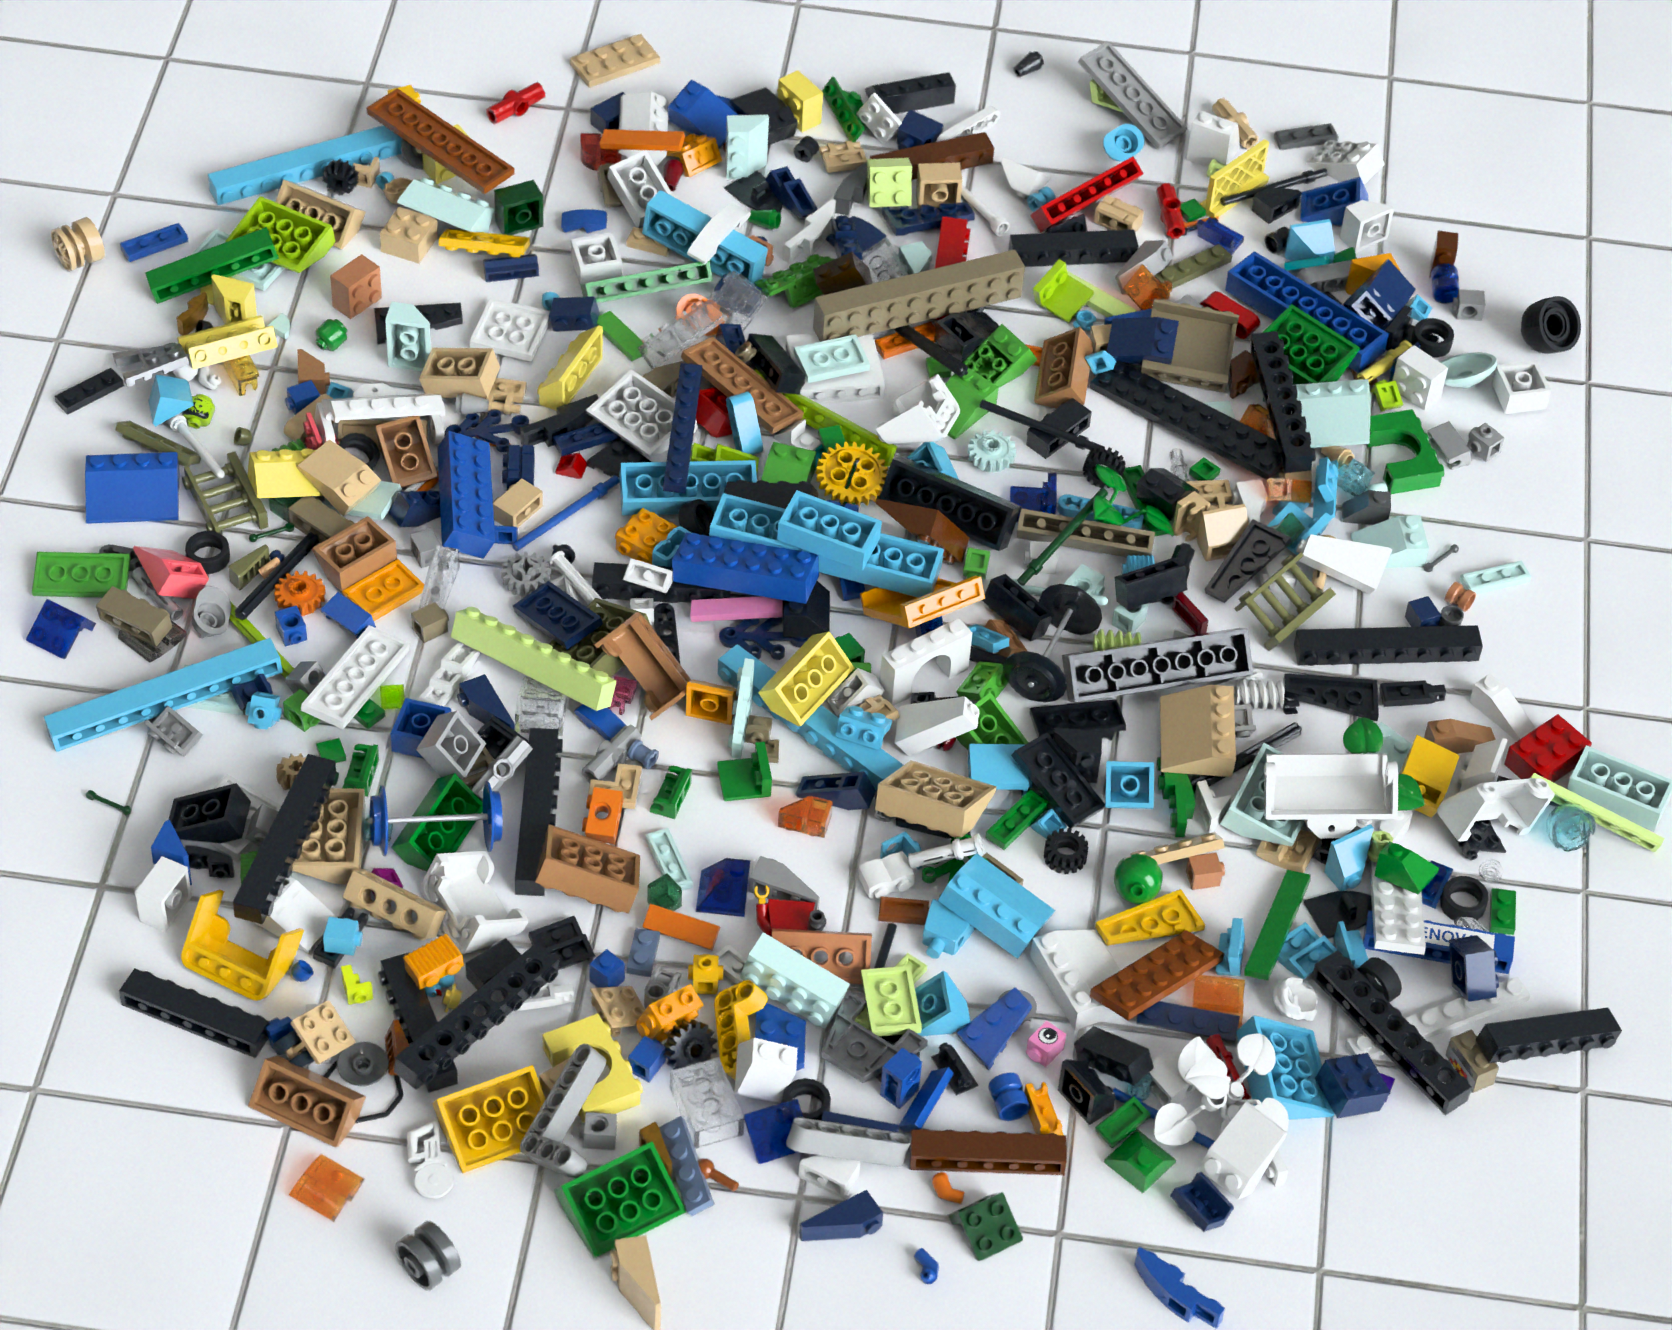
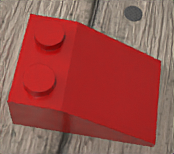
M716 387L700 390L696 421L711 436L719 438L731 435L732 429L726 405L727 396Z

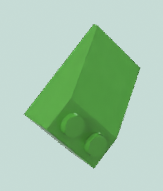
M969 368L967 375L959 377L954 374L945 384L960 408V414L947 434L954 440L989 412L980 408L982 400L997 405L999 387Z
M773 442L761 480L769 483H777L778 481H787L789 483L806 481L811 483L816 466V451Z
M991 692L975 703L979 709L978 727L956 736V739L967 750H969V744L1029 743Z

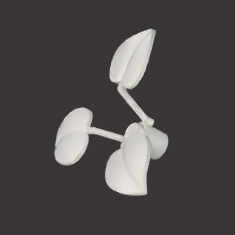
M1261 1033L1249 1034L1239 1040L1236 1046L1237 1057L1242 1064L1249 1067L1235 1082H1230L1231 1078L1226 1076V1065L1215 1057L1201 1059L1185 1075L1184 1081L1193 1085L1209 1098L1220 1099L1227 1095L1226 1108L1234 1103L1237 1106H1241L1245 1102L1255 1104V1108L1287 1131L1289 1124L1288 1112L1279 1101L1273 1098H1266L1262 1103L1258 1099L1242 1100L1244 1088L1241 1082L1252 1070L1259 1075H1266L1275 1065L1274 1048L1271 1042Z
M1200 1037L1190 1041L1178 1058V1073L1183 1081L1185 1075L1195 1063L1206 1057L1217 1058ZM1203 1094L1201 1098L1202 1105L1187 1115L1183 1106L1175 1103L1166 1104L1156 1114L1153 1136L1158 1142L1168 1146L1186 1144L1192 1140L1197 1132V1127L1191 1118L1204 1109L1213 1112L1219 1108L1221 1117L1225 1119L1220 1125V1132L1222 1133L1243 1105L1237 1106L1234 1103L1228 1107L1227 1113H1225L1227 1095L1220 1099H1212Z

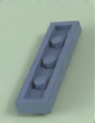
M682 1116L660 1126L659 1129L672 1161V1168L687 1212L693 1216L714 1205V1201L706 1178L699 1167V1158L689 1129Z

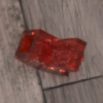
M580 133V159L584 166L598 171L599 166L607 163L614 165L622 161V154L618 153V149L600 148L601 133Z

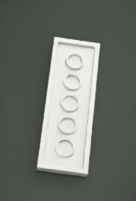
M369 625L302 703L301 711L344 729L409 652L410 643Z
M1369 859L1375 949L1424 955L1426 943L1422 893L1415 894L1375 877L1377 862Z

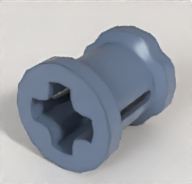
M637 739L630 746L627 757L631 760H638L643 764L644 768L650 769L657 762L659 751L649 749L643 745L640 739Z

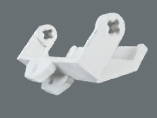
M384 383L361 384L353 392L352 398L322 399L316 405L314 419L324 444L329 439L335 443V433L331 422L333 420L334 423H339L340 420L428 415L431 424V441L433 444H440L444 438V426L441 417L445 416L446 410L441 395L432 393L398 395L397 390Z
M1386 753L1266 754L1264 766V816L1266 820L1304 819L1307 827L1319 838H1342L1348 835L1356 827V819H1398L1397 762H1387Z

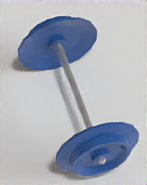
M488 781L485 782L483 789V814L388 817L385 787L380 785L378 795L371 796L370 819L367 822L370 823L371 842L373 846L380 847L383 856H386L388 848V823L483 820L487 851L491 852L494 842L501 841L504 815L502 814L501 796L499 791H492Z

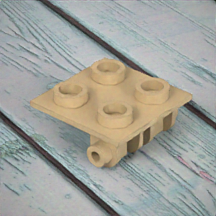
M632 986L590 988L592 993L591 1004L595 1007L602 1021L608 1023L612 1037L619 1036L622 1027L637 1026L636 1021L645 1009Z

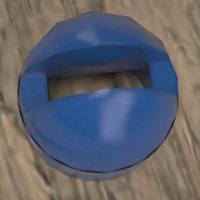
M299 960L291 969V975L297 982L306 981L314 974L312 967L304 960Z

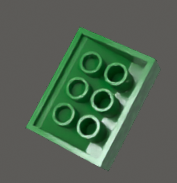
M1292 304L1262 332L1277 331L1279 339H1283V353L1288 356V370H1292L1293 385L1338 381L1360 350V347Z
M653 1141L554 1190L566 1216L594 1258L614 1249L615 1240L640 1236L687 1212Z

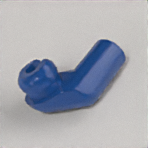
M920 1248L914 1255V1258L923 1266L920 1278L925 1284H932L938 1278L939 1264L924 1248Z

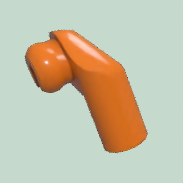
M938 1172L935 1174L932 1184L938 1197L962 1204L965 1192L953 1189L946 1173Z

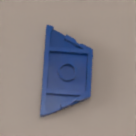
M766 1003L761 1010L756 1012L755 1038L797 1048L796 1071L803 1069L805 1063L806 1020Z

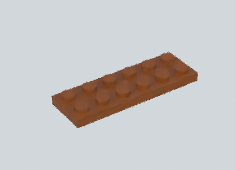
M1186 930L1091 988L1090 997L1124 1019L1130 1020L1221 963L1224 953Z

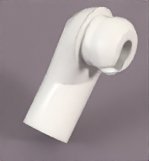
M210 366L199 368V383L211 390L217 389L221 383L220 377L217 376L215 378V374L210 376Z

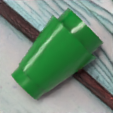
M776 210L750 211L751 216L748 218L750 223L769 230L779 228L781 223L780 212Z

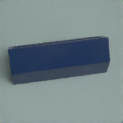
M536 254L483 260L486 282L539 276Z

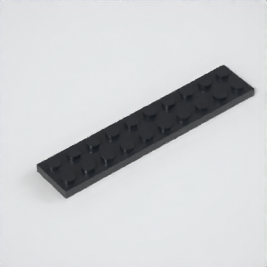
M1116 361L1112 370L1098 374L1090 382V389L1268 481L1283 467L1275 439L1145 373H1141L1140 370L1124 362Z

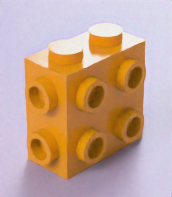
M642 508L637 514L631 516L629 522L623 528L621 527L617 530L615 534L616 550L632 559L652 564L654 547L659 542L666 540L668 534L678 526L659 517L654 512Z
M689 984L650 1004L636 1021L637 1030L642 1037L647 1036L652 1040L655 1039L662 1042L668 1038V1033L674 1029L675 1025H681L684 1020L690 1023L691 1019H696L699 1016V1010L703 1007V1003L692 985Z

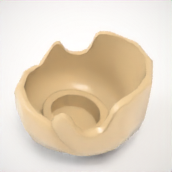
M400 177L392 180L389 184L386 183L383 191L387 200L392 204L401 205L397 201L413 180Z

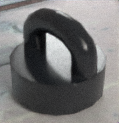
M567 544L553 545L551 556L558 551H563L565 553L564 557L571 564L573 563L576 556L571 546Z

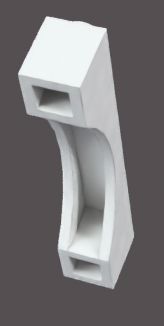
M1262 479L1236 482L1234 492H1232V504H1245L1248 524L1252 519L1260 522V517L1265 510L1267 493ZM1280 553L1259 571L1261 585L1283 567L1281 562L1286 558ZM1288 569L1282 576L1295 591L1297 579ZM1275 581L1268 586L1273 595L1285 594Z

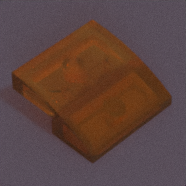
M1206 975L1198 976L1194 979L1192 1007L1240 1016L1238 1028H1240L1243 1019L1245 980Z
M320 1154L297 1181L289 1196L334 1222L347 1200L352 1201L365 1179Z

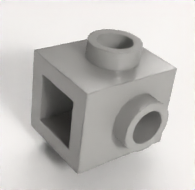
M1485 422L1470 431L1467 446L1471 452L1487 462L1501 453L1505 437Z

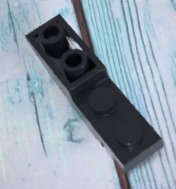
M595 394L557 407V415L520 427L521 444L534 446L545 442L548 447L554 445L553 436L586 427L594 419L587 414L586 409L598 399V395Z

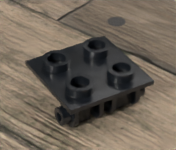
M1490 820L1475 821L1470 829L1471 835L1468 840L1457 841L1459 847H1462L1461 850L1465 858H1469V860H1475L1478 857L1477 853L1479 851L1506 853L1501 839L1497 836Z

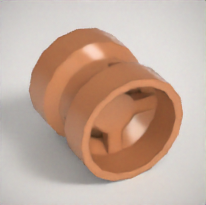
M1457 581L1451 585L1445 595L1446 602L1456 604L1463 612H1466L1471 607L1476 598V592L1464 589L1463 585Z

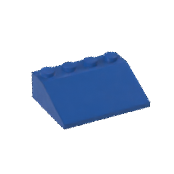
M178 453L86 455V524L179 520L180 469Z

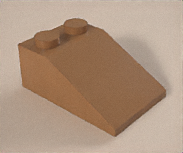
M409 416L375 426L376 437L392 483L400 484L402 488L438 478L420 416Z

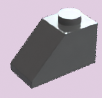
M1367 490L1344 502L1342 505V522L1374 525L1388 520L1391 511V492Z

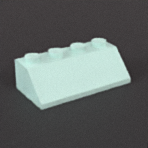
M422 177V180L414 179L397 201L401 205L469 232H488L495 208L488 206V201L478 198L475 201L470 199L471 195L461 191L455 193L452 191V187L444 184L440 186L435 185L434 180Z

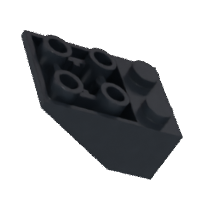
M985 312L952 313L936 322L935 341L949 354L963 363L999 325Z

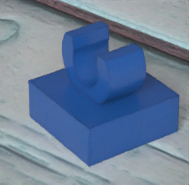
M288 1016L281 1020L276 1017L269 1021V1026L265 1027L272 1048L276 1041L294 1031L291 1025L292 1020Z

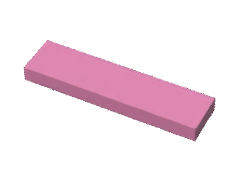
M762 596L692 600L690 618L691 622L783 617L784 600Z

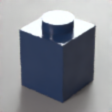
M1429 596L1408 602L1405 618L1411 627L1439 626L1441 614Z

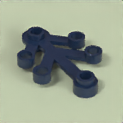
M489 411L488 416L481 423L478 414H468L460 425L448 426L444 432V437L448 431H452L465 436L480 438L496 445L497 451L507 452V447L510 445L509 440L493 434L514 431L515 434L520 435V427L528 425L529 418L525 415H516L509 424L491 426L501 422L500 411Z
M783 617L769 618L752 632L744 631L751 625H757L760 618L744 619L736 627L723 628L719 633V640L723 646L733 648L738 644L757 659L761 658L762 649L771 654V657L775 660L784 658V646L780 644L773 645L769 641H791L793 646L801 647L809 639L783 637V632H768L775 625H780ZM745 641H753L755 644L749 645Z

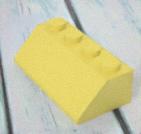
M598 325L584 331L574 341L570 342L566 353L560 356L558 364L549 371L547 379L541 382L538 387L539 405L557 411V407L569 404L603 358L602 326Z
M305 448L295 451L282 449L280 451L259 450L257 452H249L248 478L256 497L323 496L297 468V465L316 450Z
M829 631L815 634L799 648L763 686L758 694L772 712L796 726H802L855 667Z

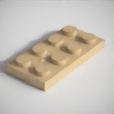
M642 34L570 58V65L589 88L660 63V56Z

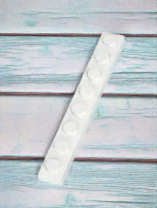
M1517 976L1499 983V988L1496 989V998L1468 1002L1464 997H1460L1405 1019L1414 1025L1425 1039L1529 1001L1530 993ZM1365 1033L1346 1041L1345 1046L1351 1055L1368 1053L1371 1059L1385 1055Z

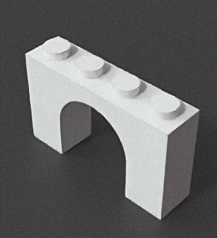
M957 618L883 654L880 684L885 691L882 693V696L893 706L910 698L913 678L916 672L924 663L936 656V664L949 678L968 670L972 641L970 629L960 618Z

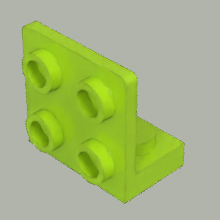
M1060 259L1033 288L1035 303L1067 323L1072 320L1094 295L1092 289L1068 275L1066 263Z

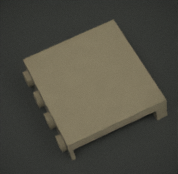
M1154 299L1151 317L1179 321L1171 365L1143 360L1141 373H1145L1159 381L1225 393L1239 315L1230 311L1212 310L1209 307L1200 308L1187 303L1178 304L1166 299Z

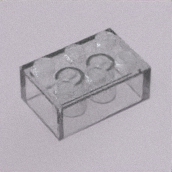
M719 1057L670 1070V1090L681 1116L686 1121L695 1149L744 1134V1116Z

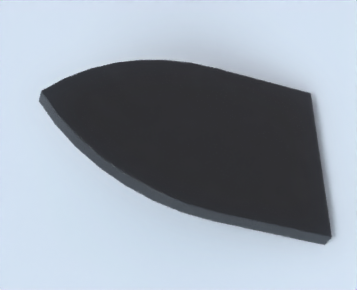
M755 171L748 177H742L725 187V190L738 201L753 210H776L781 214L782 203L771 191L768 182L765 181L766 178L758 171Z
M1336 891L1304 900V904L1321 934L1325 935L1327 939L1335 936L1339 921L1344 922L1346 931L1357 930L1365 925L1368 911H1372L1371 895L1356 891Z

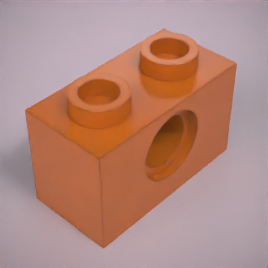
M593 788L592 795L587 797L586 809H589L588 818L584 817L582 823V832H585L586 837L603 843H616L624 801L622 791ZM600 812L608 813V816L604 819L596 817Z

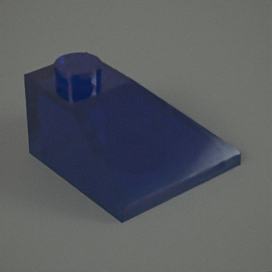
M725 858L701 870L696 912L745 917L751 860Z

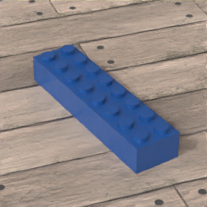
M1252 252L1228 271L1225 291L1275 321L1292 304L1360 347V350L1348 366L1355 372L1360 373L1385 353L1389 333L1257 252Z

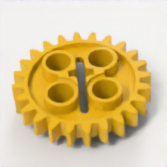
M844 442V447L837 443L835 450L829 447L827 453L823 452L821 459L818 460L815 473L817 474L816 482H820L819 489H825L824 496L831 494V500L839 499L841 505L845 501L850 504L855 503L859 507L861 502L868 506L869 500L875 502L877 496L881 494L888 467L884 466L885 460H879L880 453L873 455L872 447L865 450V444H862L859 448L856 442H853L852 446ZM856 460H859L848 489H845Z

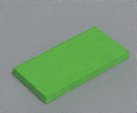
M37 552L32 594L33 596L103 598L112 586L127 591L130 554Z

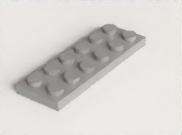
M1109 41L1080 57L1078 63L1157 150L1186 132V125Z

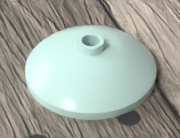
M1484 352L1460 354L1440 362L1448 367L1444 385L1470 388L1483 381L1497 367L1496 357Z

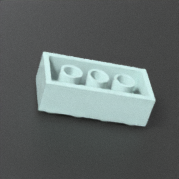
M1586 745L1570 777L1567 790L1641 827L1655 831L1670 800L1672 780Z
M764 932L750 951L739 977L744 981L751 980L767 994V997L781 1002L790 1011L801 1014L812 1024L821 1026L826 1029L840 1007L850 985Z

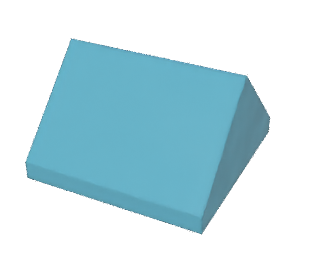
M155 375L148 403L152 422L156 427L194 406L187 380Z

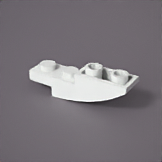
M831 199L813 214L806 217L804 222L805 228L801 229L797 235L784 243V261L790 264L803 253L811 256L823 245L826 237L832 230L831 219L835 218L836 200Z

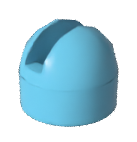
M382 172L376 177V183L382 190L385 189L386 183L389 184L394 180V176L390 172Z
M546 292L542 295V305L548 311L551 309L553 298H559V295L554 292Z

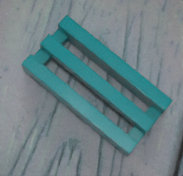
M1326 255L1285 262L1284 269L1288 271L1330 264V257Z

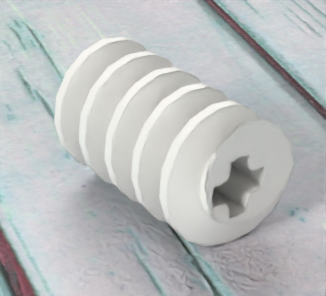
M1241 679L1239 684L1237 685L1236 683L1235 705H1240V702H1243L1244 705L1252 702L1254 709H1257L1259 703H1262L1263 709L1266 710L1268 703H1271L1272 709L1275 710L1279 703L1283 709V682L1278 681L1275 686L1273 681L1269 680L1265 686L1264 681L1259 680L1256 686L1253 679L1249 681L1248 685L1244 679Z

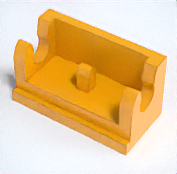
M1042 1082L1041 1088L1038 1090H1034L1032 1083L1025 1084L1024 1092L1030 1104L1028 1115L1035 1133L1063 1135L1062 1124L1056 1116L1047 1092L1046 1083Z

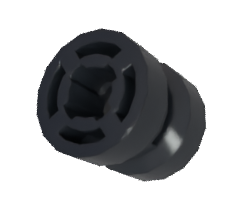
M1284 226L1277 229L1276 233L1272 232L1265 236V245L1271 253L1276 254L1282 251L1283 248H1286L1289 229Z

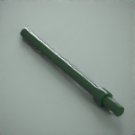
M1101 488L1038 558L1033 559L1027 565V570L1017 579L1020 585L1024 586L1033 575H1037L1043 569V564L1093 511L1094 498L1097 495L1104 498L1108 495L1106 489Z

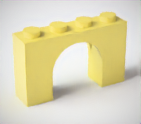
M598 1013L542 1034L543 1051L552 1067L570 1058L575 1049L581 1044L590 1045L606 1059V1065L609 1067L610 1073L605 1079L594 1085L581 1107L578 1116L582 1122H585L586 1112L617 1114L640 1105V1094L643 1093L639 1079H634L629 1061L627 1059L624 1060L621 1056L622 1052L618 1041H613L610 1036L611 1030L606 1021L603 1022Z

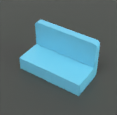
M1339 921L1334 936L1337 950L1344 957H1347L1357 969L1368 960L1360 931H1346L1344 922Z

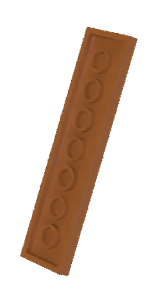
M398 88L367 107V114L484 195L515 174V168Z

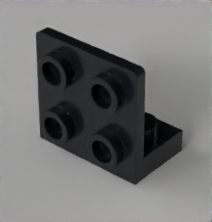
M1405 305L1386 329V332L1389 334L1385 350L1395 349L1405 340L1412 344L1411 339L1415 326L1411 325L1413 318H1411L1413 308ZM1430 333L1421 335L1431 342H1438L1439 340L1438 336Z

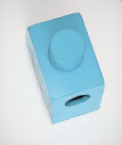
M933 899L924 926L922 943L928 946L926 950L927 955L934 959H938L942 952L955 955L974 932L975 927L938 900Z

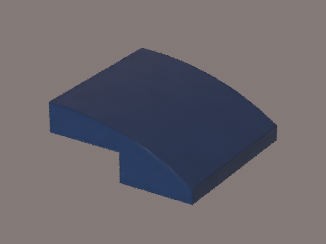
M852 216L863 259L884 242L887 236L869 222ZM831 233L825 240L835 248L833 234Z

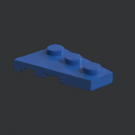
M1014 987L960 1029L957 1035L990 1071L998 1054L1003 1052L1013 1032L1018 1030L1032 1009L1031 1003Z

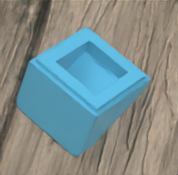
M1418 294L1406 303V306L1413 308L1411 318L1418 321L1426 319L1432 310V307Z
M1105 350L1085 356L1094 375L1112 370L1116 363L1115 359Z
M331 382L326 394L333 399L352 398L354 391L351 388Z
M1053 808L1044 812L1030 825L1034 831L1046 839L1049 834L1052 835L1054 830L1059 833L1060 828H1067Z

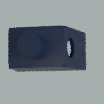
M910 109L897 130L896 143L898 144V150L936 142L943 133V124Z

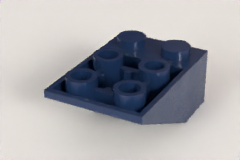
M1387 259L1343 305L1385 331L1416 289L1396 266Z

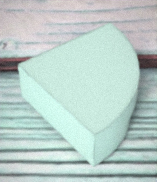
M281 313L268 326L272 325L275 334L286 339L290 334V321L285 314Z

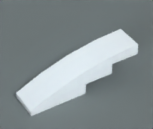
M459 641L441 660V668L430 678L429 687L419 696L418 701L445 706L458 690L459 683L465 680L481 652Z

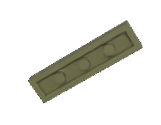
M1218 244L1164 268L1152 276V280L1166 292L1230 263L1232 255L1221 244Z
M132 421L117 422L115 431L122 433L123 438L132 441L136 440L141 443L142 447L155 449L159 453L177 452L179 464L182 466L199 464L201 461V457L197 452Z

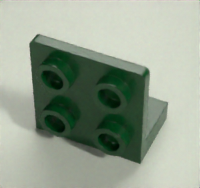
M1003 1192L990 1194L948 1215L952 1224L961 1223L977 1261H982L1023 1241L1022 1234Z

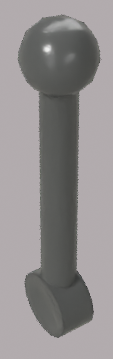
M1451 545L1450 550L1432 563H1426L1424 570L1432 572L1436 564L1450 554L1459 551L1458 545Z

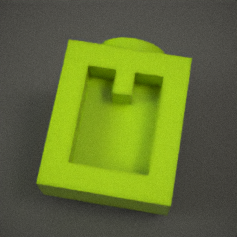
M1381 380L1376 382L1375 386L1370 390L1372 394L1376 395L1381 412L1400 408L1403 405L1396 381L1387 382V380Z

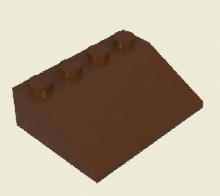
M876 499L875 503L917 538L916 541L943 548L942 562L951 565L954 562L963 563L970 537L939 510Z

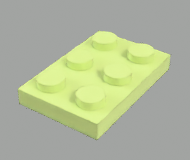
M911 966L861 970V981L870 1031L877 1036L902 1035L908 1029L921 1033L922 1025Z

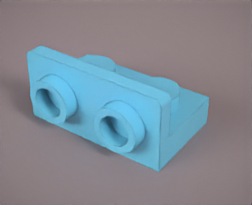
M1233 918L1232 928H1228L1227 933L1220 934L1218 950L1224 953V958L1221 963L1216 965L1217 975L1241 976L1245 943L1243 918Z

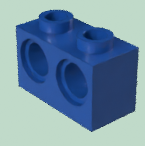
M902 1047L882 1069L880 1096L898 1109L905 1105L919 1091L922 1061H920L916 1054L910 1053Z

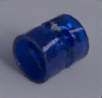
M1439 264L1431 271L1432 295L1437 302L1448 304L1453 302V298H1457L1460 289L1459 273L1454 265Z

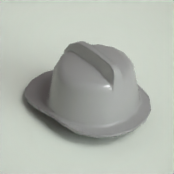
M212 586L205 587L198 593L192 616V625L200 634V638L220 635L227 630L231 613V602L227 594L221 589Z

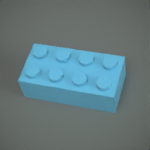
M796 490L778 522L777 540L863 571L880 539L882 521Z

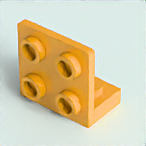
M706 135L685 136L681 151H667V156L680 158L686 177H691L723 161L716 139L706 137Z

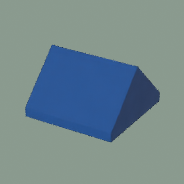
M167 820L164 822L151 846L153 864H156L161 857H165L188 867L190 885H192L188 854L171 821Z

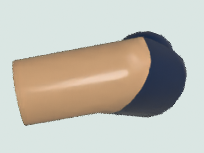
M279 550L272 551L269 555L271 561L258 569L263 579L285 558L284 554H281Z

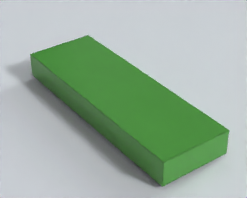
M611 311L598 317L596 326H602L603 335L631 361L649 353V346Z

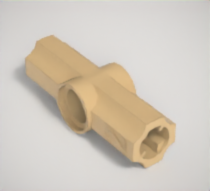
M1224 98L1218 99L1213 105L1212 111L1217 117L1238 123L1239 143L1246 149H1251L1258 143L1259 137L1249 126L1246 114L1244 112L1238 113L1228 100Z

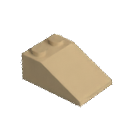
M330 439L297 465L298 470L343 517L375 491L381 482V479L366 463Z
M647 1235L615 1240V1251H610L612 1281L618 1282L619 1291L652 1330H660L661 1302Z

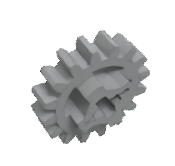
M527 551L524 552V556L515 553V558L508 557V563L503 562V569H501L503 585H508L509 591L516 589L517 595L522 591L527 596L530 591L533 592L547 581H550L551 578L549 562H544L543 556L537 558L535 552L531 556L528 555Z

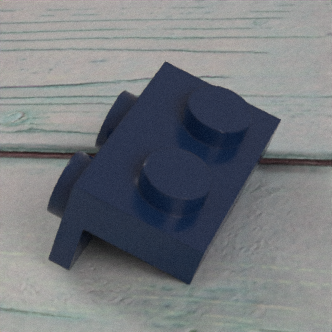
M1202 1172L1197 1173L1191 1183L1174 1188L1170 1195L1179 1208L1184 1210L1203 1232L1223 1226L1234 1209V1206Z

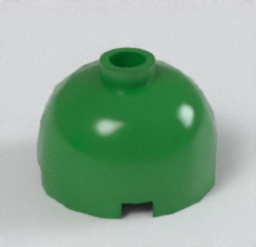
M1133 854L1131 857L1125 860L1123 858L1115 867L1114 884L1117 893L1124 900L1130 903L1142 904L1151 901L1159 893L1162 886L1163 873L1155 859L1144 854Z

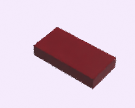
M1183 592L1174 596L1172 610L1195 634L1206 633L1209 620Z

